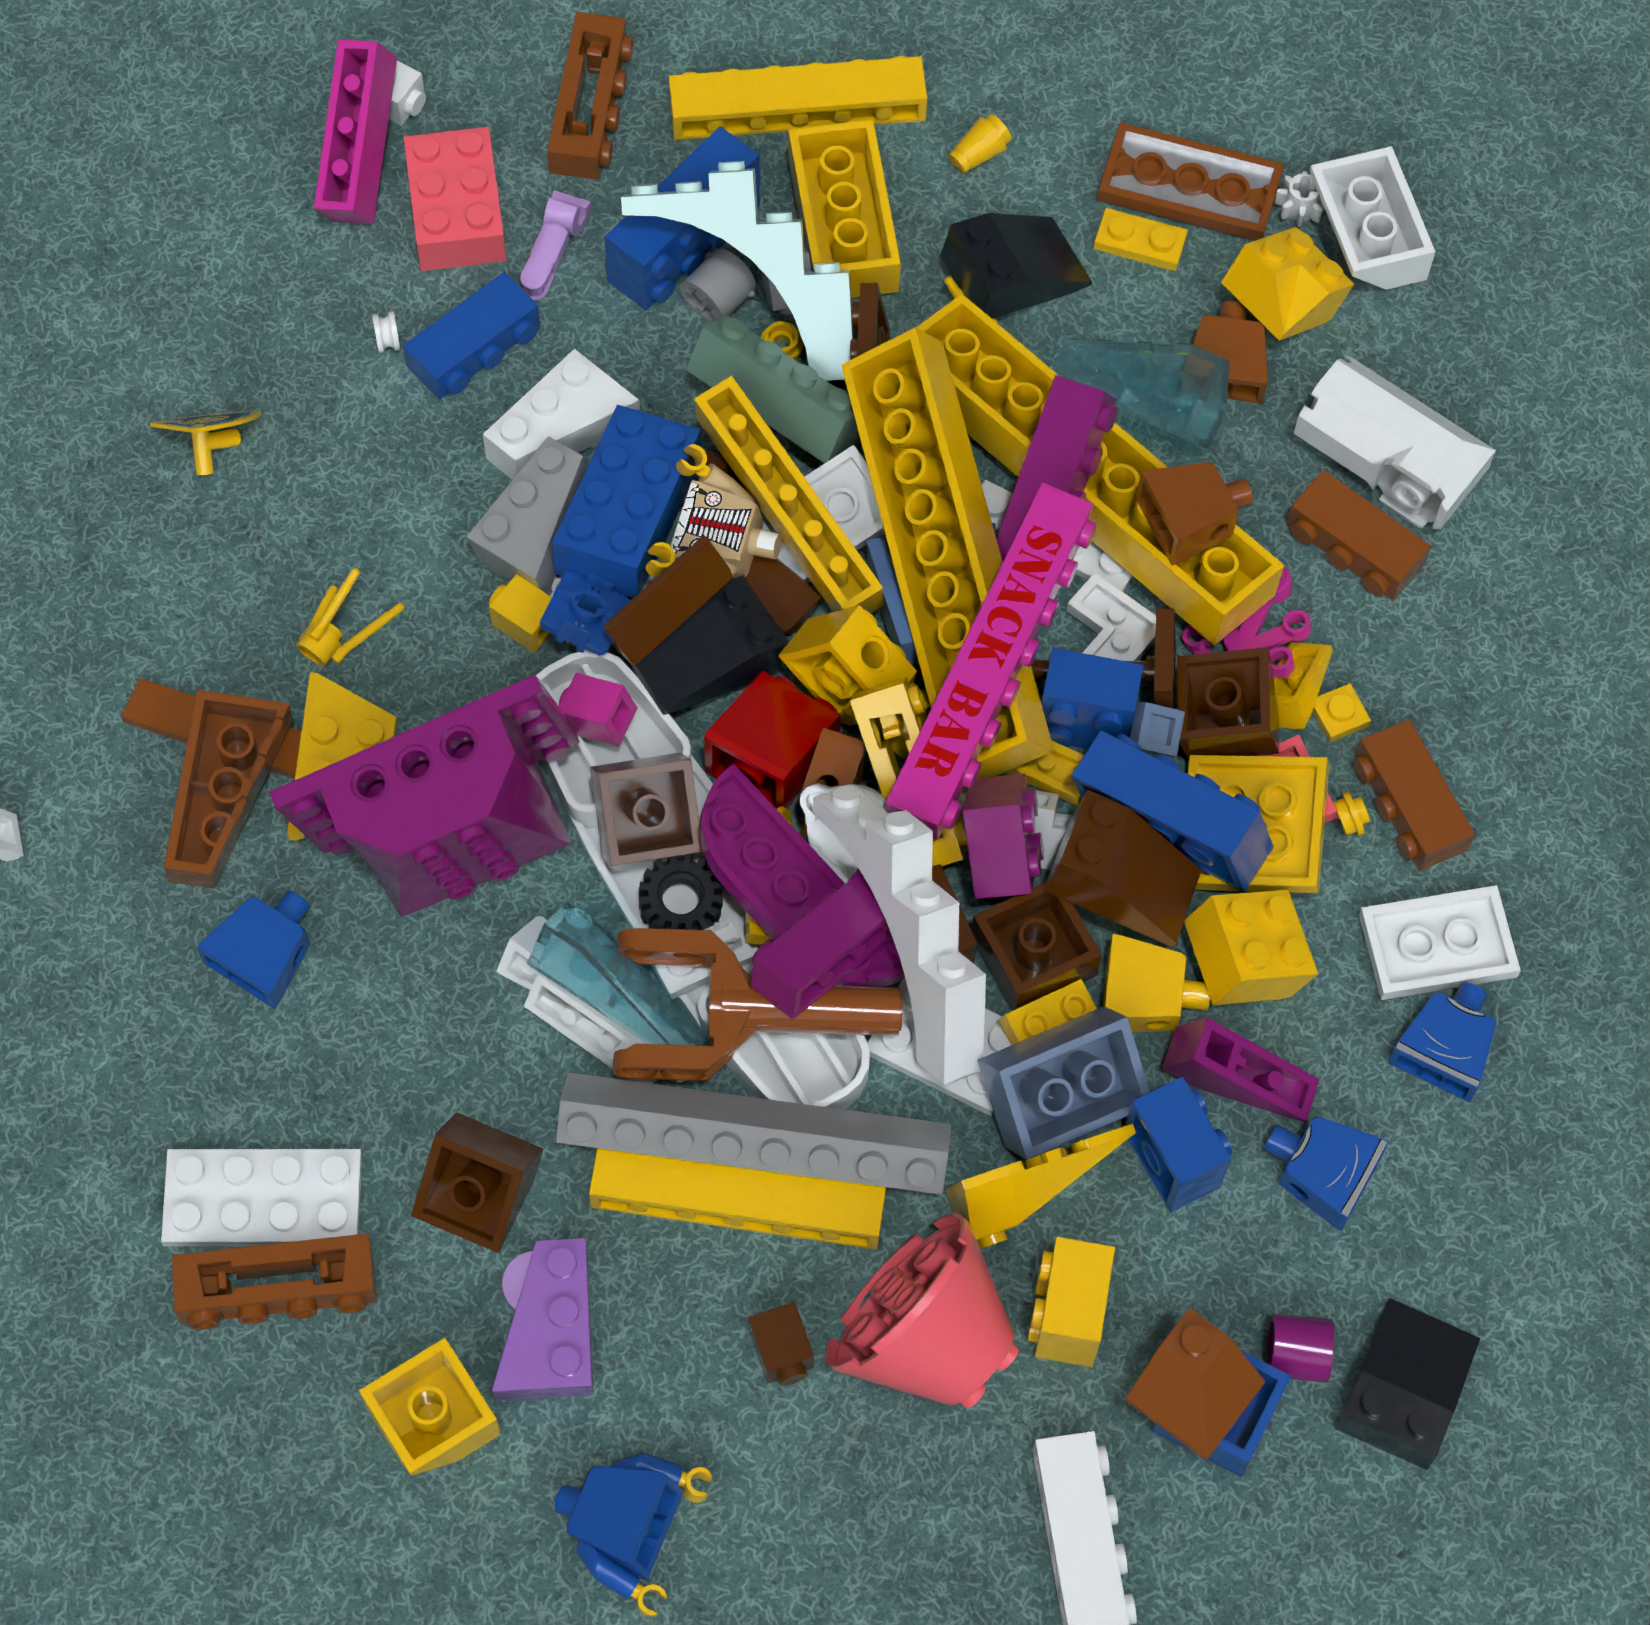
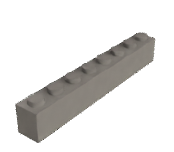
M568 1072L560 1098L556 1143L943 1195L951 1124Z

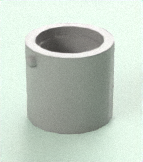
M717 248L713 253H707V259L680 285V292L688 306L710 323L724 315L729 316L748 296L753 297L755 295L754 290L756 289V281L749 268L732 252L722 248Z

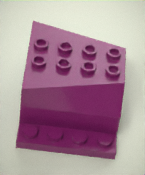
M535 674L274 789L269 793L275 809L324 853L331 852L334 855H338L355 849L379 876L398 914L402 917L446 898L451 900L464 898L476 890V885L493 879V881L507 879L519 871V866L571 844L538 761L542 759L546 761L559 759L567 755L571 751L570 747L579 744L580 741L573 725Z

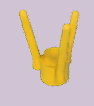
M357 568L351 570L338 591L334 585L329 587L309 626L295 645L303 656L321 667H325L329 660L339 665L351 650L390 622L405 608L404 604L398 603L341 645L339 640L343 634L330 622L358 578L360 571Z

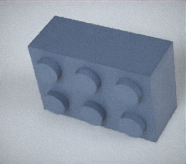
M1105 1006L978 1059L1004 1146L1025 1159H1030L1128 1116L1132 1101L1150 1093L1128 1017Z

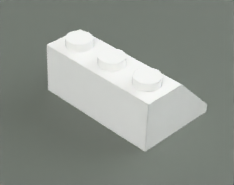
M1392 146L1310 166L1311 175L1353 277L1386 290L1427 280L1434 259L1435 249Z

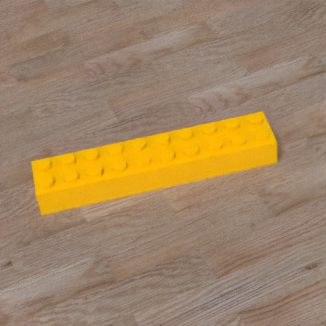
M961 294L916 328L943 342L968 435L1019 478L1054 377L1059 375L967 297ZM1114 423L1110 432H1105L1099 448L1102 451L1100 465L1094 475H1089L1084 489L1086 501L1094 504L1092 521L1097 523L1092 541L1171 609H1175V612L1215 646L1275 596L1285 565L1239 526L1235 525L1233 535L1229 539L1171 566L1135 499L1142 472L1167 468V466L1119 425Z
M915 327L842 364L841 367L932 709L1003 561L943 342ZM1022 665L1016 677V680L1021 681L1017 696L1010 708L1003 705L996 719L1002 722L999 733L992 747L983 746L977 758V761L982 762L977 778L995 777L1054 751L1031 666L1026 667Z

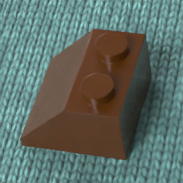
M1268 647L1177 656L1178 710L1185 711L1180 744L1188 761L1190 755L1257 756L1279 754L1278 707Z
M456 1112L434 1136L411 1216L499 1253L533 1184L543 1148Z

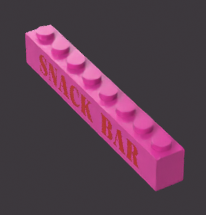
M1043 482L885 802V810L889 813L903 810L911 813L933 831V839L938 841L944 827L950 830L953 828L962 808V803L958 802L957 799L964 786L971 789L982 766V762L977 761V758L983 746L991 748L995 742L1002 723L996 720L1003 705L1009 708L1012 706L1021 685V681L1016 680V677L1022 665L1030 667L1040 646V641L1035 640L1042 625L1047 628L1050 627L1059 607V601L1054 600L1060 586L1065 588L1070 586L1078 567V562L1073 559L1079 547L1088 548L1097 528V523L1092 521L1093 503Z

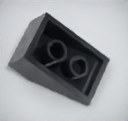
M987 213L950 225L940 254L941 259L956 284L962 290L963 295L991 319L1075 293L1091 286L1093 283L1053 217Z
M742 575L731 579L639 664L632 665L630 662L628 663L662 714L666 715L748 686L762 671L775 676L782 663L778 655L789 643V640Z
M1389 1298L1335 1429L1428 1470L1437 1457L1455 1412L1480 1338Z

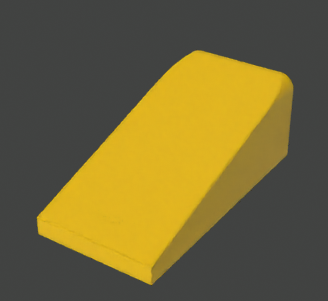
M1300 642L1289 643L1287 648L1293 654L1295 668L1287 677L1273 678L1278 707L1279 728L1298 730L1305 728L1311 717L1333 652L1332 645ZM1280 659L1277 666L1284 665L1287 660Z

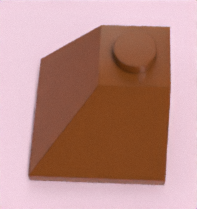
M1188 1308L1160 1345L1125 1398V1401L1204 1461H1207L1265 1384V1380L1228 1335L1194 1310Z

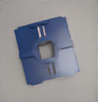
M565 570L540 620V625L543 630L557 636L555 641L563 644L564 640H566V643L571 642L573 646L577 645L576 650L584 653L586 649L601 656L607 653L611 645L603 628L604 624L631 600L627 599V596L613 590L616 584L587 572L586 577L573 571Z

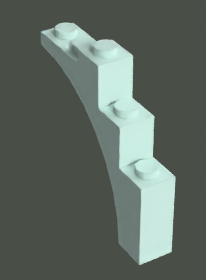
M744 161L719 162L718 171L708 173L709 189L702 190V182L675 183L676 191L658 192L657 184L631 186L632 194H625L621 197L622 215L658 216L691 224L722 238L750 258L776 286L794 315L806 347L808 366L813 368L818 373V376L825 381L845 380L841 365L851 360L850 341L854 339L849 269L840 270V262H824L813 264L814 271L806 272L802 219H793L792 212L766 213V221L758 222L755 168L745 169Z

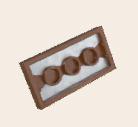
M1120 122L1098 190L1097 200L1258 240L1264 238L1284 163Z

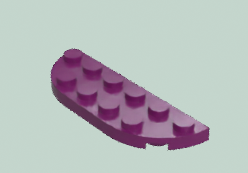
M734 763L716 779L707 795L700 816V842L704 857L720 883L770 938L775 941L786 932L789 924L801 914L806 916L819 905L821 899L828 891L834 888L838 890L845 882ZM893 938L837 983V985L883 987L904 980V971Z

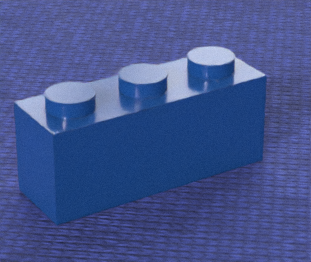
M504 271L405 343L403 350L406 366L439 400L449 393L458 394L467 387L474 374L483 368L492 369L500 363L508 349L516 343L520 345L526 344L536 335L540 326L538 304Z

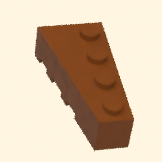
M197 689L164 863L168 882L215 889L291 725L293 718L290 703Z

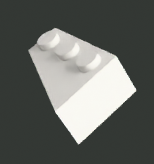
M574 349L483 433L486 459L513 480L548 436L577 453L589 447L594 448L598 446L617 404L640 411L639 399Z

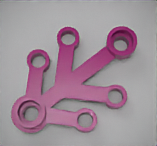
M1285 567L1275 596L1246 619L1239 631L1236 628L1222 639L1227 651L1268 647L1273 678L1287 677L1295 668L1292 652L1286 647L1278 646L1290 641H1303L1310 636L1312 631L1309 615L1304 611L1294 610L1285 615L1282 625L1259 634L1272 604L1285 601L1292 593L1293 585L1290 572ZM1299 622L1304 624V626L1299 629L1290 628L1291 625H1293L1294 623ZM1191 625L1184 629L1182 638L1185 648L1193 655L1212 653L1210 650L1211 642L1205 637L1199 642L1189 641L1191 636L1201 634ZM1278 659L1287 660V662L1281 666H1276L1273 664Z

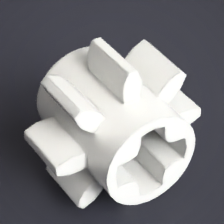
M1303 171L1302 174H1298L1293 178L1286 175L1282 188L1277 189L1274 203L1283 206L1281 219L1289 217L1291 220L1296 221L1298 227H1301L1303 222L1310 219L1316 223L1320 222L1322 210L1325 207L1313 177L1307 174V171Z

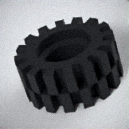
M685 854L684 859H677L676 856L668 857V861L664 863L661 858L653 862L652 870L646 869L643 874V882H640L639 910H641L643 923H648L649 928L705 930L713 926L715 921L719 922L723 908V885L715 877L712 870L707 868L706 860L700 857L695 862L692 861V854ZM674 884H687L696 890L699 895V902L692 911L685 914H677L666 908L662 897L666 889Z

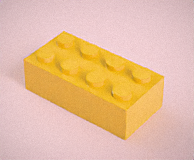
M873 119L788 129V162L798 218L802 219L804 247L809 252L811 271H814L813 264L840 262V270L849 269L851 298L860 296V283L878 282L881 294L899 292L901 262Z

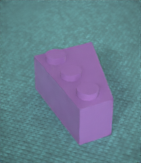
M586 1238L536 1241L492 1388L495 1401L594 1395Z

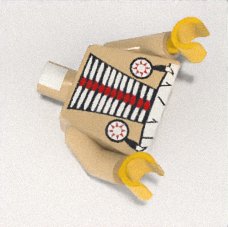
M691 444L684 448V452L694 458L695 466L680 459L676 463L677 471L684 476L697 474L699 481H691L671 546L665 542H658L648 550L650 555H655L662 561L660 563L656 560H650L646 565L648 574L659 576L704 535L710 540L730 568L733 575L732 579L748 575L754 555L777 559L781 549L782 535L779 532L762 529L763 519L755 499L735 479L716 465H706L707 455L702 447Z

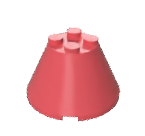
M955 1213L937 1219L934 1225L938 1230L924 1240L918 1234L910 1238L875 1272L840 1318V1321L846 1326L838 1342L833 1337L830 1338L825 1351V1361L834 1371L948 1406L960 1403L968 1409L983 1396L986 1390L984 1383L997 1369L999 1371L1006 1369L1015 1360L1019 1353V1348L1013 1343L1014 1331L970 1223L962 1215ZM871 1291L870 1297L859 1309L864 1297Z

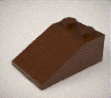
M1087 790L1070 819L1044 891L1174 947L1202 870L1132 809Z

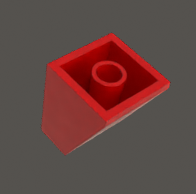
M762 671L704 735L705 773L717 779L734 763L774 807L783 806L789 809L803 788L822 729L826 728L840 733L841 714L827 700L819 697L813 699L798 691L796 685L782 676L773 677Z

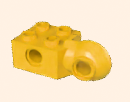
M860 605L808 618L778 655L815 698L819 697L830 702L837 709V712L841 714V723L849 726L858 724L850 703L854 693L907 676L910 687L916 686L914 679L917 671L906 659L905 652L898 645L890 641L877 626L875 617ZM920 689L926 712L920 714L924 725L931 711L927 691ZM900 713L897 716L903 726L901 735L887 740L890 741L893 751L907 760L909 751L905 740L908 731ZM879 717L875 718L877 725L883 731Z

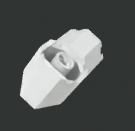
M1345 356L1344 360L1341 358L1336 360L1318 382L1311 394L1315 397L1311 409L1304 405L1298 416L1294 431L1296 436L1366 480L1372 490L1378 484L1383 492V495L1379 498L1381 504L1418 528H1423L1427 522H1434L1432 529H1441L1490 468L1496 451L1350 356Z

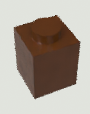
M795 1302L748 1317V1331L767 1384L778 1380L780 1386H787L805 1379L808 1376L807 1370L814 1368V1354Z

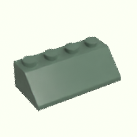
M724 315L703 326L686 368L688 372L711 387L732 375L768 426L823 463L828 462L852 445L857 446L861 443L847 391L834 387L819 377L813 368L798 363L783 353L777 344L765 341L750 331L746 324L739 319Z

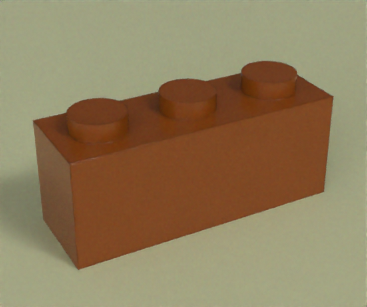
M1325 470L1317 476L1291 505L1286 524L1290 527L1292 535L1298 541L1306 545L1314 544L1326 553L1327 559L1333 566L1340 570L1349 569L1362 579L1363 585L1372 594L1377 596L1384 594L1392 601L1398 597L1424 567L1431 549V545Z
M1408 719L1362 738L1353 760L1355 772L1362 783L1366 784L1369 782L1377 795L1375 797V806L1378 814L1384 822L1391 821L1398 833L1396 842L1403 858L1407 861L1413 860L1417 869L1421 871L1468 851L1475 833L1411 720Z

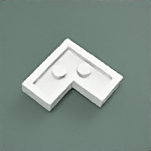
M1094 573L1067 604L1066 611L1098 634L1083 651L1084 654L1121 661H1140L1155 643L1156 615L1097 573Z

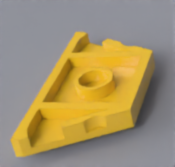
M310 672L295 780L396 736L398 727L396 716L324 676ZM289 821L287 831L289 840L297 841L303 839L304 834Z

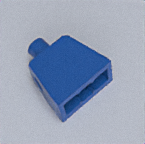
M290 890L285 893L274 909L256 897L249 898L198 945L197 949L202 962L275 1009L279 1005L310 947L306 930L298 924L309 910L310 905L301 896Z

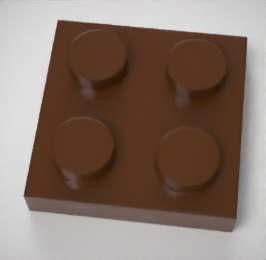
M878 282L860 283L859 301L852 302V321L854 328H858V338L851 339L850 341L851 359L890 340V325Z

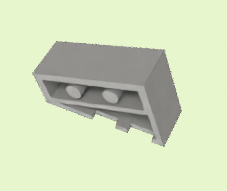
M550 436L545 439L466 537L479 561L510 581L518 574L549 596L552 595L551 586L556 575L553 565L552 541L588 467L581 454Z

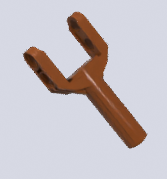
M630 928L618 933L617 953L624 958L633 960L637 964L710 967L708 1046L634 1044L629 1048L617 1050L613 1054V1073L618 1077L648 1080L708 1081L732 1059L735 1051L757 1031L898 1036L899 1031H901L903 996L900 993V988L834 986L792 1020L751 987L752 977L740 966L735 953L712 930Z

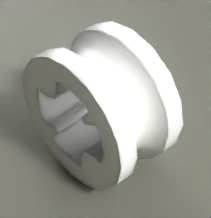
M394 311L388 312V315L384 318L379 317L378 314H372L378 352L384 353L387 347H392L395 351L400 350Z

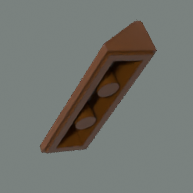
M704 535L604 624L603 628L612 646L632 665L639 664L732 579V572L710 540Z
M754 555L749 573L745 579L782 632L786 634L797 633L806 620L810 618L823 597L778 558L770 559Z

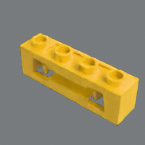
M907 676L854 693L850 699L882 796L886 799L900 774L891 743L887 740L901 735V730H903L902 723L899 722L897 714L901 713L908 731L905 742L910 753L923 727L920 714L926 712L919 687H910ZM877 717H879V719H880V722H881V725H882V728H883V736H884V738H885L886 741H883V740H882V737H881V734H880V731H879V728H878V725H877V722H876V719H875V718H877ZM963 817L957 818L951 830L944 827L938 841L933 839L932 866L940 863L942 866L964 859L967 837Z

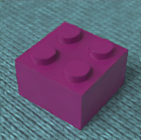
M1026 774L977 778L972 788L967 790L963 807L975 899L1032 894L1034 877H1041V860H1044L1042 833H1034L1035 817L1038 816L1036 789L1027 788Z

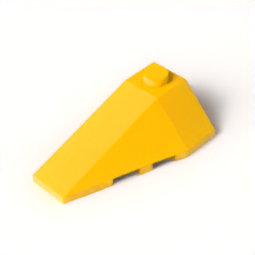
M1130 1124L1087 1138L1064 1149L1057 1148L1027 1159L1023 1163L1018 1161L962 1180L945 1189L953 1214L962 1215L970 1223L980 1249L1008 1240L1005 1230L1022 1223L1136 1133L1134 1125Z

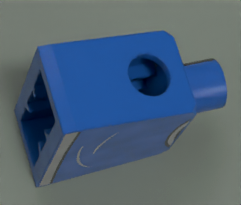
M1468 982L1460 984L1454 999L1435 992L1397 1042L1388 1064L1470 1103L1481 1083L1496 1026V1021L1492 1017L1480 1012L1487 997L1486 992L1479 986Z
M1313 1117L1303 1137L1277 1124L1264 1150L1288 1162L1279 1185L1333 1227L1342 1231L1389 1142L1380 1137L1322 1117Z

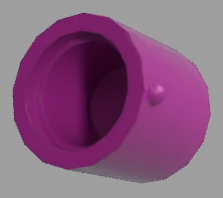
M1272 1314L1268 1331L1267 1364L1291 1375V1380L1328 1383L1334 1353L1333 1319Z

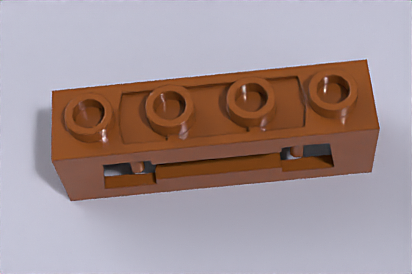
M576 12L547 150L549 174L600 180L602 166H610L613 141L608 140L609 130L617 131L620 106L615 105L616 96H624L627 71L622 70L623 61L631 62L634 37L627 36L626 18ZM585 53H587L588 72L599 73L591 112L592 136L588 134V122L577 121L586 80Z
M369 1233L172 1255L175 1313L181 1324H188V1327L194 1330L212 1329L218 1326V1320L238 1318V1322L241 1324H259L267 1321L269 1314L287 1313V1316L293 1319H305L317 1315V1309L336 1307L337 1312L357 1313L365 1310L367 1303L377 1302L374 1252ZM316 1265H319L320 1278L323 1279V1284H315L313 1279L237 1287L233 1288V1294H231V1281L227 1280V1275L237 1274V1280L316 1272Z

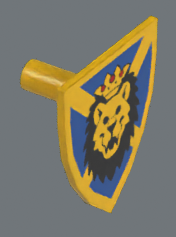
M245 411L189 416L151 422L150 427L190 432L192 435L196 475H210L214 473L211 450L239 446L241 436L236 428L210 433L209 431L250 422L260 417L262 413L261 411Z

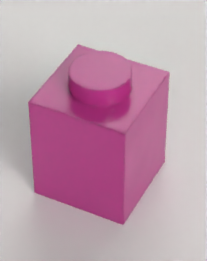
M575 673L569 687L562 692L559 699L560 709L573 725L578 736L619 747L638 709L624 685L580 673Z

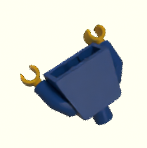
M641 1453L613 1462L610 1467L595 1466L590 1470L582 1489L569 1485L562 1486L555 1499V1510L558 1514L570 1517L567 1524V1533L578 1542L577 1555L594 1579L625 1599L629 1596L636 1599L638 1610L645 1616L653 1617L658 1614L644 1606V1594L655 1592L666 1600V1592L661 1586L655 1584L644 1587L638 1583L639 1577L646 1580L649 1579L682 1495L693 1503H700L707 1499L708 1494L695 1490L691 1485V1480L699 1478L703 1481L711 1482L712 1475L704 1467L694 1468L687 1473L682 1471V1465L647 1453Z

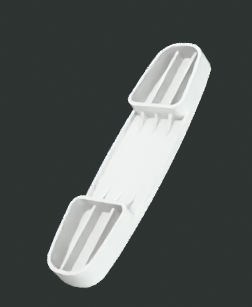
M585 650L584 653L570 654L550 664L536 675L559 706L560 696L569 687L575 673H580L624 685L638 709L619 747L578 736L580 743L570 747L571 751L567 755L552 761H546L545 759L541 761L576 833L631 928H649V924H644L641 919L639 885L640 882H643V874L646 869L652 870L653 862L657 859L610 866L602 858L590 767L683 753L691 759L699 822L705 800L713 783L691 755V745L688 737L669 714H662L633 671L615 655L607 652L599 656ZM703 852L691 853L692 861L697 862L700 857L706 860ZM684 855L676 856V858L684 859ZM668 857L661 858L662 862L668 861ZM678 883L666 889L662 900L666 908L671 912L685 914L692 911L698 905L699 895L690 885ZM723 886L721 917L719 922L715 921L714 925L734 917L745 937V909ZM748 943L754 954L761 946ZM750 963L743 966L742 968L752 977L753 964ZM709 983L677 997L707 1040ZM757 1031L735 1051L732 1059L726 1064L741 1084L755 1098L846 1110L860 1098L868 1082L870 1048L864 1035Z

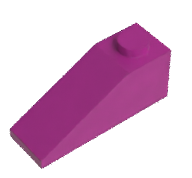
M1208 1017L1175 1027L1162 1068L1178 1078L1183 1076L1187 1083L1198 1089L1304 1123L1308 1120L1319 1083L1318 1078Z

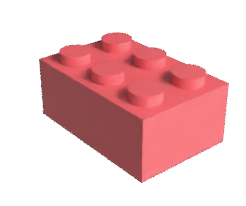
M489 127L404 136L421 271L507 261Z

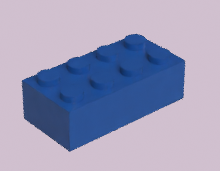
M720 126L658 185V192L676 191L675 183L702 182V190L709 189L708 173L718 171L719 162L744 161L745 169L755 168L757 207L759 208L761 202L760 155ZM627 215L605 236L607 281L647 311L656 301L660 304L665 302L674 291L675 283L684 274L690 276L702 264L704 255L713 246L720 248L726 241L691 224L658 216Z
M617 404L552 541L554 573L563 576L565 570L586 577L587 572H590L616 584L613 590L620 594L633 598L643 590L650 575L646 570L647 563L650 560H657V556L650 555L648 550L655 543L665 542L691 481L695 474L692 476L681 475L677 471L676 463L683 459L688 464L695 466L694 458L686 454L683 449L691 444L701 447V429Z
M1101 730L1071 775L1081 797L1083 798L1086 791L1090 790L1132 809L1203 872L1245 893L1273 849L1267 825L1264 823L1259 805L1242 794H1236L1235 797H1232L1220 791L1219 785L1205 775L1196 774L1195 777L1188 775L1180 770V766L1175 761L1163 754H1157L1153 757L1141 751L1138 743L1123 734H1118L1115 738Z

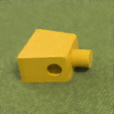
M1112 934L1108 952L1103 1006L1127 1016L1132 1032L1174 1031L1175 1027L1179 1024L1182 1008L1208 1011L1210 996L1205 982L1184 980L1186 956L1183 953L1122 935Z

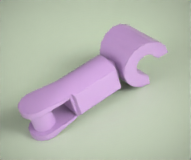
M555 190L552 197L548 199L543 226L530 253V258L520 276L522 289L533 300H539L547 294L553 281L554 273L557 272L569 244V235L578 236L589 219L591 212L590 201Z

